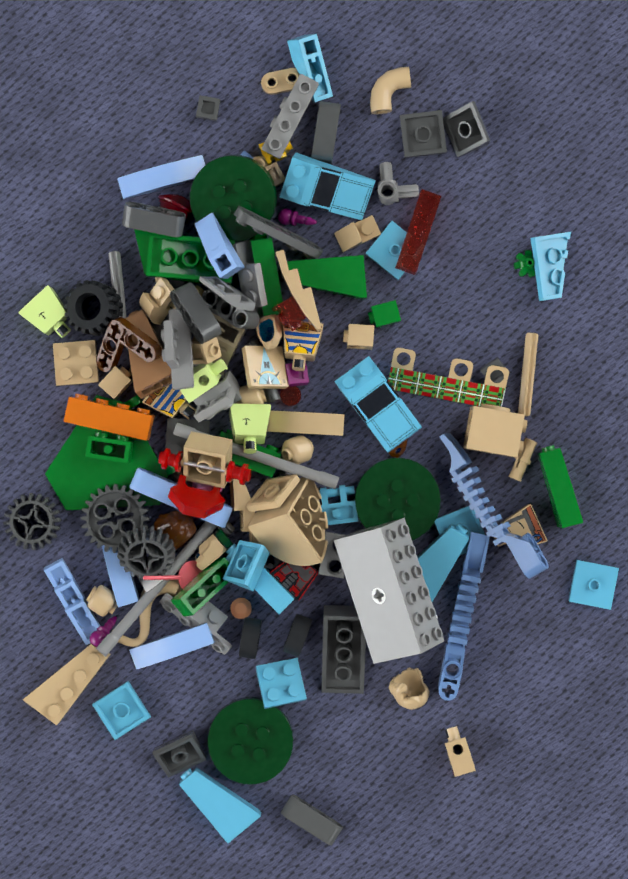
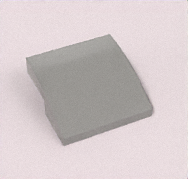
M200 276L199 281L230 305L242 310L254 311L256 303L232 285H227L218 277Z

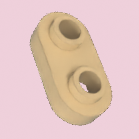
M296 68L269 72L261 80L262 89L270 95L292 91L299 73ZM294 75L296 80L294 82L289 81V76ZM273 79L276 83L274 86H269L268 81Z

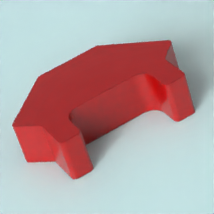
M179 475L177 485L170 488L168 498L184 515L204 519L223 509L225 499L220 494V487L213 486L211 491L189 487L185 483L186 476Z

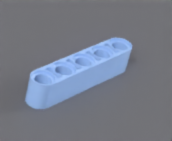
M137 467L130 488L177 508L168 498L170 488L177 485V483ZM224 503L222 510L202 520L225 528L233 507Z

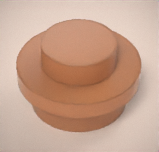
M237 598L232 602L230 609L235 618L244 619L250 615L252 606L247 599Z

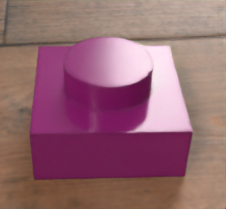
M293 363L285 364L289 386L308 385L309 377L306 363L304 371L293 370Z

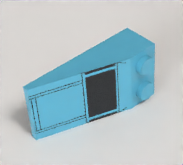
M295 153L292 157L280 198L304 206L362 220L376 180Z
M369 356L335 381L340 391L387 453L422 428Z

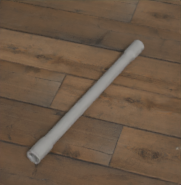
M177 422L173 435L188 439L191 431L207 433ZM233 442V454L297 474L298 476L316 481L318 484L336 489L339 480L338 476L317 471L257 450L256 453L247 454L243 452V445Z
M205 521L196 531L193 538L175 557L171 569H167L165 575H175L217 526ZM163 580L144 593L113 631L97 646L96 649L105 657L108 655L122 635L170 580Z

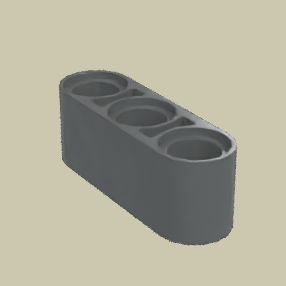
M320 101L311 158L332 164L341 104Z
M125 202L122 225L151 233L181 237L183 236L186 214L176 210L137 202Z
M189 282L170 292L171 301L200 344L221 335V327L192 283Z
M210 289L205 290L202 294V298L208 308L233 326L251 330L259 325L260 318L256 311L236 308Z
M294 794L290 796L280 812L284 817L331 846L344 828L340 823Z

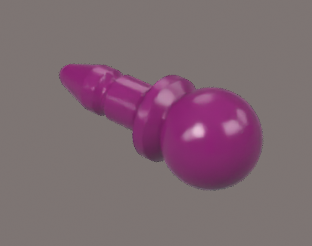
M284 208L278 213V220L283 225L291 224L296 226L297 223L314 225L317 223L311 217L299 215L298 211L293 212L288 208Z
M111 617L103 627L99 626L97 631L90 635V643L93 646L97 647L110 633L117 617Z

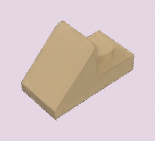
M373 215L356 223H350L335 232L334 235L342 252H345L380 236L381 232Z

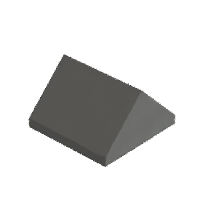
M475 101L443 117L444 126L457 157L488 146L490 138Z
M194 730L155 747L152 752L168 778L207 760Z

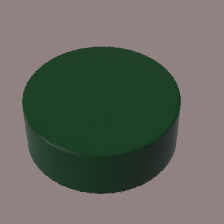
M220 528L214 533L215 537L226 549L233 545Z

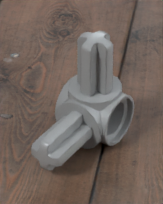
M384 162L379 165L380 182L377 185L379 200L382 204L391 205L399 202V198L419 196L417 184L398 186V183L393 180L391 163ZM387 189L393 191V194L388 197L382 193Z

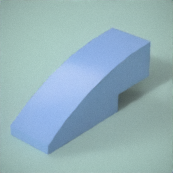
M103 545V554L117 606L122 607L138 602L140 598L134 582V576H131V571L125 573L124 566H120V560L117 557L118 551L113 553L111 547L108 552H105V545Z

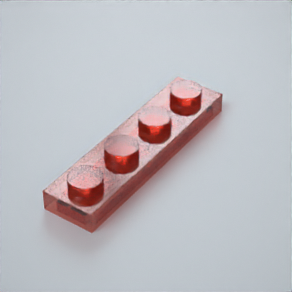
M421 189L395 266L396 269L413 275L416 274L441 199L440 195Z

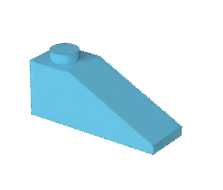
M317 34L303 35L288 40L291 58L299 75L303 74L319 83L312 101L318 102L332 97L333 94Z

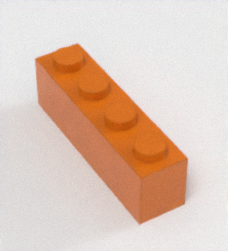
M77 393L75 397L71 396L68 398L63 422L146 441L150 439L155 415L150 414V410L138 408L137 411L129 409L130 405L122 403L112 406L108 405V400L96 398V402L90 401L88 396Z

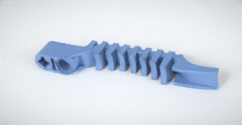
M450 433L439 436L451 455V468L449 472L453 476V483L459 485L457 487L459 492L464 493V500L469 501L471 510H475L476 514L474 515L476 519L482 521L480 523L482 528L487 529V536L497 538L493 541L494 545L507 543L522 572L529 579L548 569V562L530 533H526L523 536L509 533L507 529L511 526L509 522L498 525L497 521L503 519L501 515L490 516V513L495 511L494 506L485 508L484 504L489 502L488 497L482 499L478 497L485 492L483 487L475 490L472 488L482 482L481 479L477 477L469 481L467 480L468 477L479 471L478 467H470L463 472L461 471L462 468L471 464L472 461L459 442Z
M472 531L463 562V571L460 574L461 580L458 583L459 589L453 606L454 612H452L451 616L452 622L449 625L448 642L445 644V654L438 681L439 695L442 699L448 701L453 700L458 694L463 670L465 645L467 646L468 641L466 635H469V623L471 624L472 621L471 613L474 611L473 603H476L475 593H478L479 590L477 584L481 583L480 573H483L490 539L485 534ZM450 664H455L458 666V669L455 672H449L446 670L447 666ZM447 685H451V689L445 692L444 688H447Z

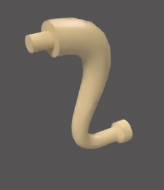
M170 580L157 596L168 593L175 597L182 590L179 581ZM143 589V591L141 592L140 598L146 592L145 589ZM153 601L139 616L140 633L138 637L132 639L122 635L118 643L137 647L146 641L150 630Z

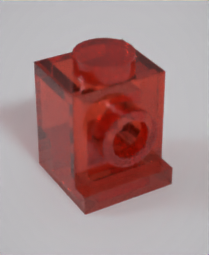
M293 296L272 308L273 312L278 310L279 314L277 316L283 326L286 325L291 331L302 326L301 321L306 319Z

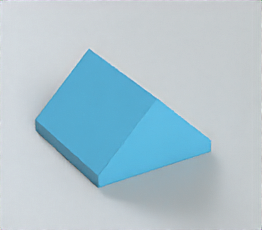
M239 540L223 580L254 591L270 552L262 544Z

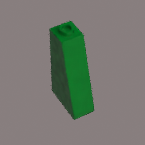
M258 233L250 238L254 263L261 264L268 305L262 307L263 315L276 314L280 317L281 313L285 312L272 236L266 233L264 235Z
M364 255L287 261L289 270L298 269L301 285L304 288L311 287V289L362 300L367 299Z
M554 445L542 448V452L537 454L557 527L566 528L583 523L561 448L555 449Z

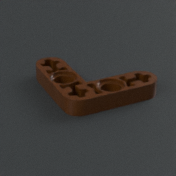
M119 317L108 324L96 363L101 371L108 372L115 366L117 367L124 346L147 362L160 358L162 349L155 340L125 318ZM132 335L137 337V345L133 342ZM110 340L114 341L116 350L111 347Z

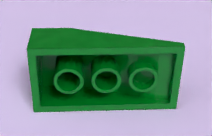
M149 233L146 276L201 283L199 281L200 276L219 278L208 259L200 237H171ZM229 240L233 246V244H235V240ZM232 276L228 279L219 278L227 285H232Z

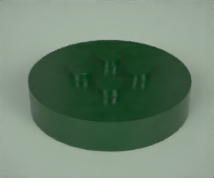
M225 155L206 164L196 175L190 191V205L196 221L198 222L210 213H213L227 238L235 240V242L250 239L258 234L252 229V226H242L235 220L237 217L234 213L238 206L244 207L268 220L272 219L276 209L277 192L271 175L260 163L242 155Z
M390 458L374 464L364 473L356 489L355 505L358 517L365 528L405 518L411 540H415L425 534L434 524L440 509V492L434 477L424 466L410 459Z
M257 697L240 698L224 706L215 716L208 734V749L216 768L227 778L242 784H259L274 778L288 763L293 748V732L284 712L278 706L264 709L262 698Z

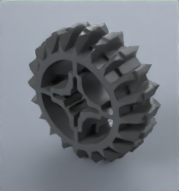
M29 493L28 500L24 494L21 495L22 502L14 499L13 502L16 507L8 505V509L12 513L4 514L5 517L10 518V521L3 522L4 525L10 524V528L6 529L5 532H13L9 539L12 541L18 538L16 546H20L24 542L23 549L25 550L28 549L29 544H31L32 550H36L37 543L41 549L45 547L44 541L47 544H51L52 541L49 536L57 538L58 535L53 530L61 529L60 526L55 525V522H61L62 519H55L54 516L59 514L60 510L52 511V508L56 506L55 502L47 505L50 498L46 497L41 501L42 494H37L36 499H34V494ZM34 504L33 509H31L27 516L18 514L25 505ZM40 506L47 512L49 522L40 518ZM34 515L37 522L41 524L33 525L31 528L30 523L28 524V521L24 519L33 518ZM16 521L25 525V536L19 532ZM38 527L47 529L43 536L38 539H32V535Z
M143 525L142 529L139 530L135 526L133 532L128 530L126 536H122L121 543L118 544L117 557L120 560V566H124L125 573L131 571L132 577L139 575L141 580L143 576H159V573L165 575L167 569L170 570L172 563L175 561L174 554L176 549L173 546V539H169L168 533L162 534L161 528L156 531L153 525L150 529H146V526Z

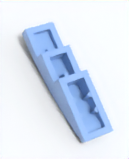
M200 155L119 177L117 180L123 199L161 191L164 188L194 180L198 172L205 166L203 156Z
M61 558L44 567V572L65 607V612L84 643L88 645L90 644V635L97 631L100 624L93 611L87 607L88 602L65 561Z
M206 622L129 649L136 669H140L213 644L214 639Z

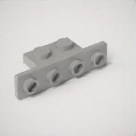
M303 74L299 75L288 98L284 97L280 105L282 109L278 116L275 115L270 124L272 129L262 146L263 151L278 159L282 157L319 86L318 82Z
M251 240L235 243L233 248L245 268L238 272L241 292L256 303L254 311L258 313L259 318H263L265 316L263 315L262 307L268 305L261 264L254 263Z
M170 309L169 320L163 321L164 329H161V338L165 345V349H162V358L171 368L173 390L193 388L192 333L178 310Z
M165 593L159 602L167 612L173 613L183 625L190 628L207 622L214 639V643L211 644L212 648L224 655L231 649L232 645L217 633L228 616L208 601L194 615L184 617L171 602L173 597Z

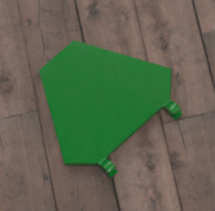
M96 395L93 399L95 402L96 398L108 400V405L116 406L117 403L130 405V410L143 403L138 395L127 402ZM76 425L45 475L66 510H81L82 508H89L85 501H93L90 494L93 493L98 496V488L105 492L106 485H109L111 490H113L114 484H118L119 490H121L123 485H126V492L131 489L130 484L137 467L165 478L174 473L175 468L168 466L166 470L162 469L148 440L129 437V441H134L131 463L85 457L89 435H95V432L108 433L109 438L116 439V435L119 434ZM134 490L133 496L141 494L139 502H147L144 506L161 505L160 501ZM121 500L118 507H128L127 501ZM101 505L99 508H107V507H106L105 505Z

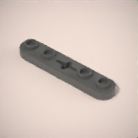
M238 206L234 213L237 217L235 220L242 226L250 225L257 233L261 235L266 233L286 243V246L295 252L297 250L302 251L309 259H318L323 252L312 241L244 207Z

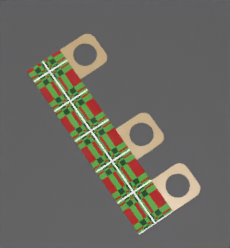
M396 348L394 350L388 379L394 390L475 406L488 404L502 407L509 376L507 368L494 365L489 366L484 384L470 382L473 370V363L471 361L462 359L452 360L449 376L442 377L413 371L416 356L413 350ZM402 352L410 355L411 360L407 365H400L397 362V356ZM459 363H463L468 367V372L464 376H458L454 371L455 366ZM494 370H500L504 374V379L500 383H494L490 379V374Z

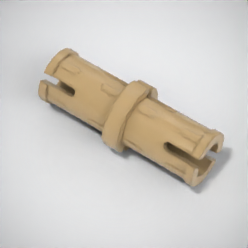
M528 438L524 439L522 454H518V457H515L516 461L508 477L520 482L522 481L521 479L527 465L531 464L530 459L537 442Z

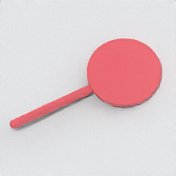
M192 560L183 564L179 569L178 575L143 576V579L178 580L183 589L203 570H200L196 566L197 562Z

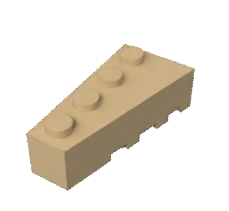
M90 644L26 696L23 701L55 725H58L111 654L108 653L105 657L96 649L97 647Z

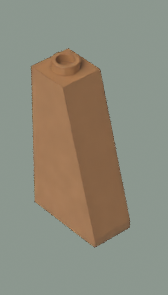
M143 309L134 311L125 318L155 340L161 349H164ZM132 335V340L137 345L138 339L135 335ZM128 349L134 390L141 399L172 383L171 368L163 361L162 355L152 362H147Z

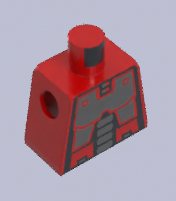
M284 561L270 571V574L298 601L319 573L313 565L298 566Z

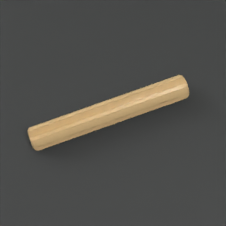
M527 333L525 338L518 414L530 416L538 345V334Z

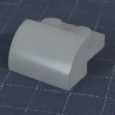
M230 370L221 375L217 385L193 400L197 405L194 417L198 422L213 418L217 413L227 410L233 403L242 399L239 392L240 386Z

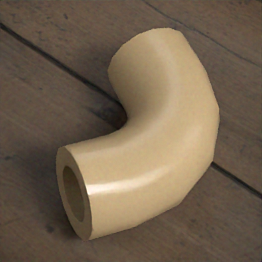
M400 67L387 71L377 79L371 90L370 107L372 114L392 112V94L399 89L411 88L409 67Z

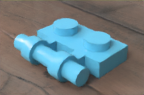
M339 485V488L336 489L320 488L319 492L322 497L321 508L322 512L326 511L328 525L358 522L355 501H347V495L355 494L354 486L345 487V485ZM340 496L341 502L328 504V497Z

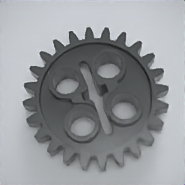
M114 484L113 490H111L109 485H106L105 492L101 488L97 489L98 496L93 493L90 494L93 501H85L89 508H82V511L87 513V515L81 517V519L87 523L81 527L88 528L89 531L86 532L85 536L92 535L90 543L97 541L98 549L105 545V552H108L112 547L113 553H117L118 544L121 543L122 536H126L127 533L124 530V523L130 520L133 523V529L136 526L141 530L143 525L146 526V529H149V526L144 523L151 520V518L145 517V513L150 510L143 509L142 507L147 503L146 501L139 502L141 494L133 496V489L126 492V485H123L121 490H119L118 484ZM121 500H126L128 503V509L124 512L118 507ZM101 505H105L108 509L107 515L101 517L98 513ZM114 513L115 515L134 513L132 517L117 520V524L116 522H107L98 525L100 520L113 518ZM107 525L113 529V534L109 538L103 534V530Z

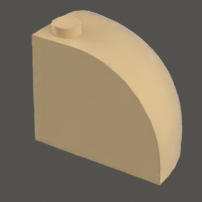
M301 477L299 483L280 508L257 511L247 526L258 542L264 545L271 555L286 563L298 566H311L322 563L328 545V541L325 540V529H328L326 511L322 512L319 499H322L313 480Z

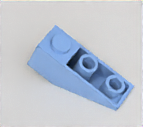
M213 213L195 223L208 259L219 278L228 279L245 268Z

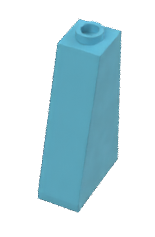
M451 524L417 556L432 602L470 538V535L467 533L468 530L459 524L456 527Z
M235 543L226 551L228 554L226 559L229 563L237 547ZM263 568L254 589L280 614L295 597L270 574L267 568Z
M197 767L193 771L189 768L180 776L182 778L179 783L181 788L227 843L231 842L261 817V811Z

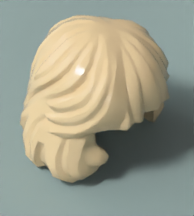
M409 667L407 670L402 671L401 674L395 676L390 682L389 690L397 703L409 710L420 708L425 705L429 698V689L423 682L422 673L418 668L411 669Z

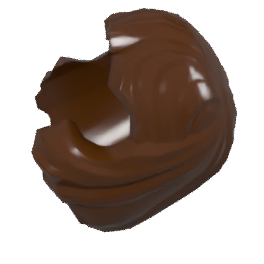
M179 510L160 514L154 522V530L157 531L161 528L162 534L168 533L169 539H173V546H175L176 550L181 548L196 532L193 517L184 515Z

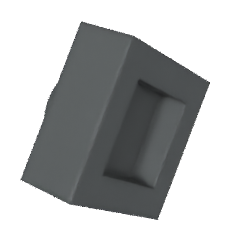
M200 95L196 118L217 121L221 99Z
M496 357L481 367L480 371L486 377L489 366H505L499 357ZM494 370L490 374V379L494 383H499L504 379V374L500 370Z

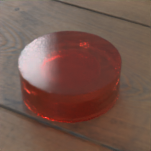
M296 386L282 389L280 392L281 401L287 406H294L301 400V391Z

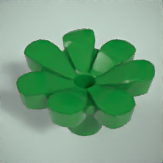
M525 250V255L518 253L516 259L519 262L514 263V268L520 269L519 276L524 277L528 273L529 277H534L535 267L531 250Z

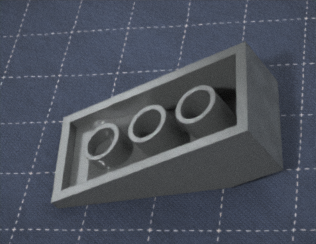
M324 605L321 693L364 694L366 639L355 606Z

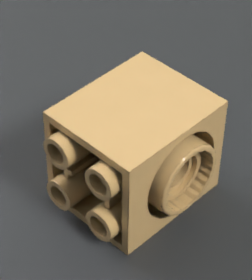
M481 404V407H470L463 449L507 457H518V454H522L524 441H520L521 434L525 433L527 428V420H524L525 415L512 413L509 408Z

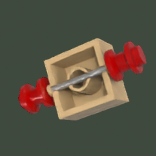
M191 431L184 445V451L173 454L170 448H165L164 452H160L158 459L161 468L165 470L168 466H172L175 468V472H180L183 466V475L186 476V481L225 488L227 482H231L232 479H237L240 485H244L245 482L250 481L251 469H248V464L244 463L242 467H238L232 461L233 439Z

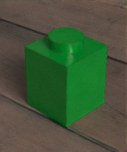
M396 300L371 306V312H368L370 324H375V328L401 322Z

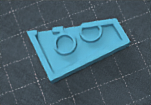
M571 232L531 238L539 301L562 298L565 277L563 269L565 259L568 256L566 248Z

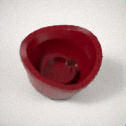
M176 194L159 195V207L183 212L186 214L185 219L192 213L190 200Z

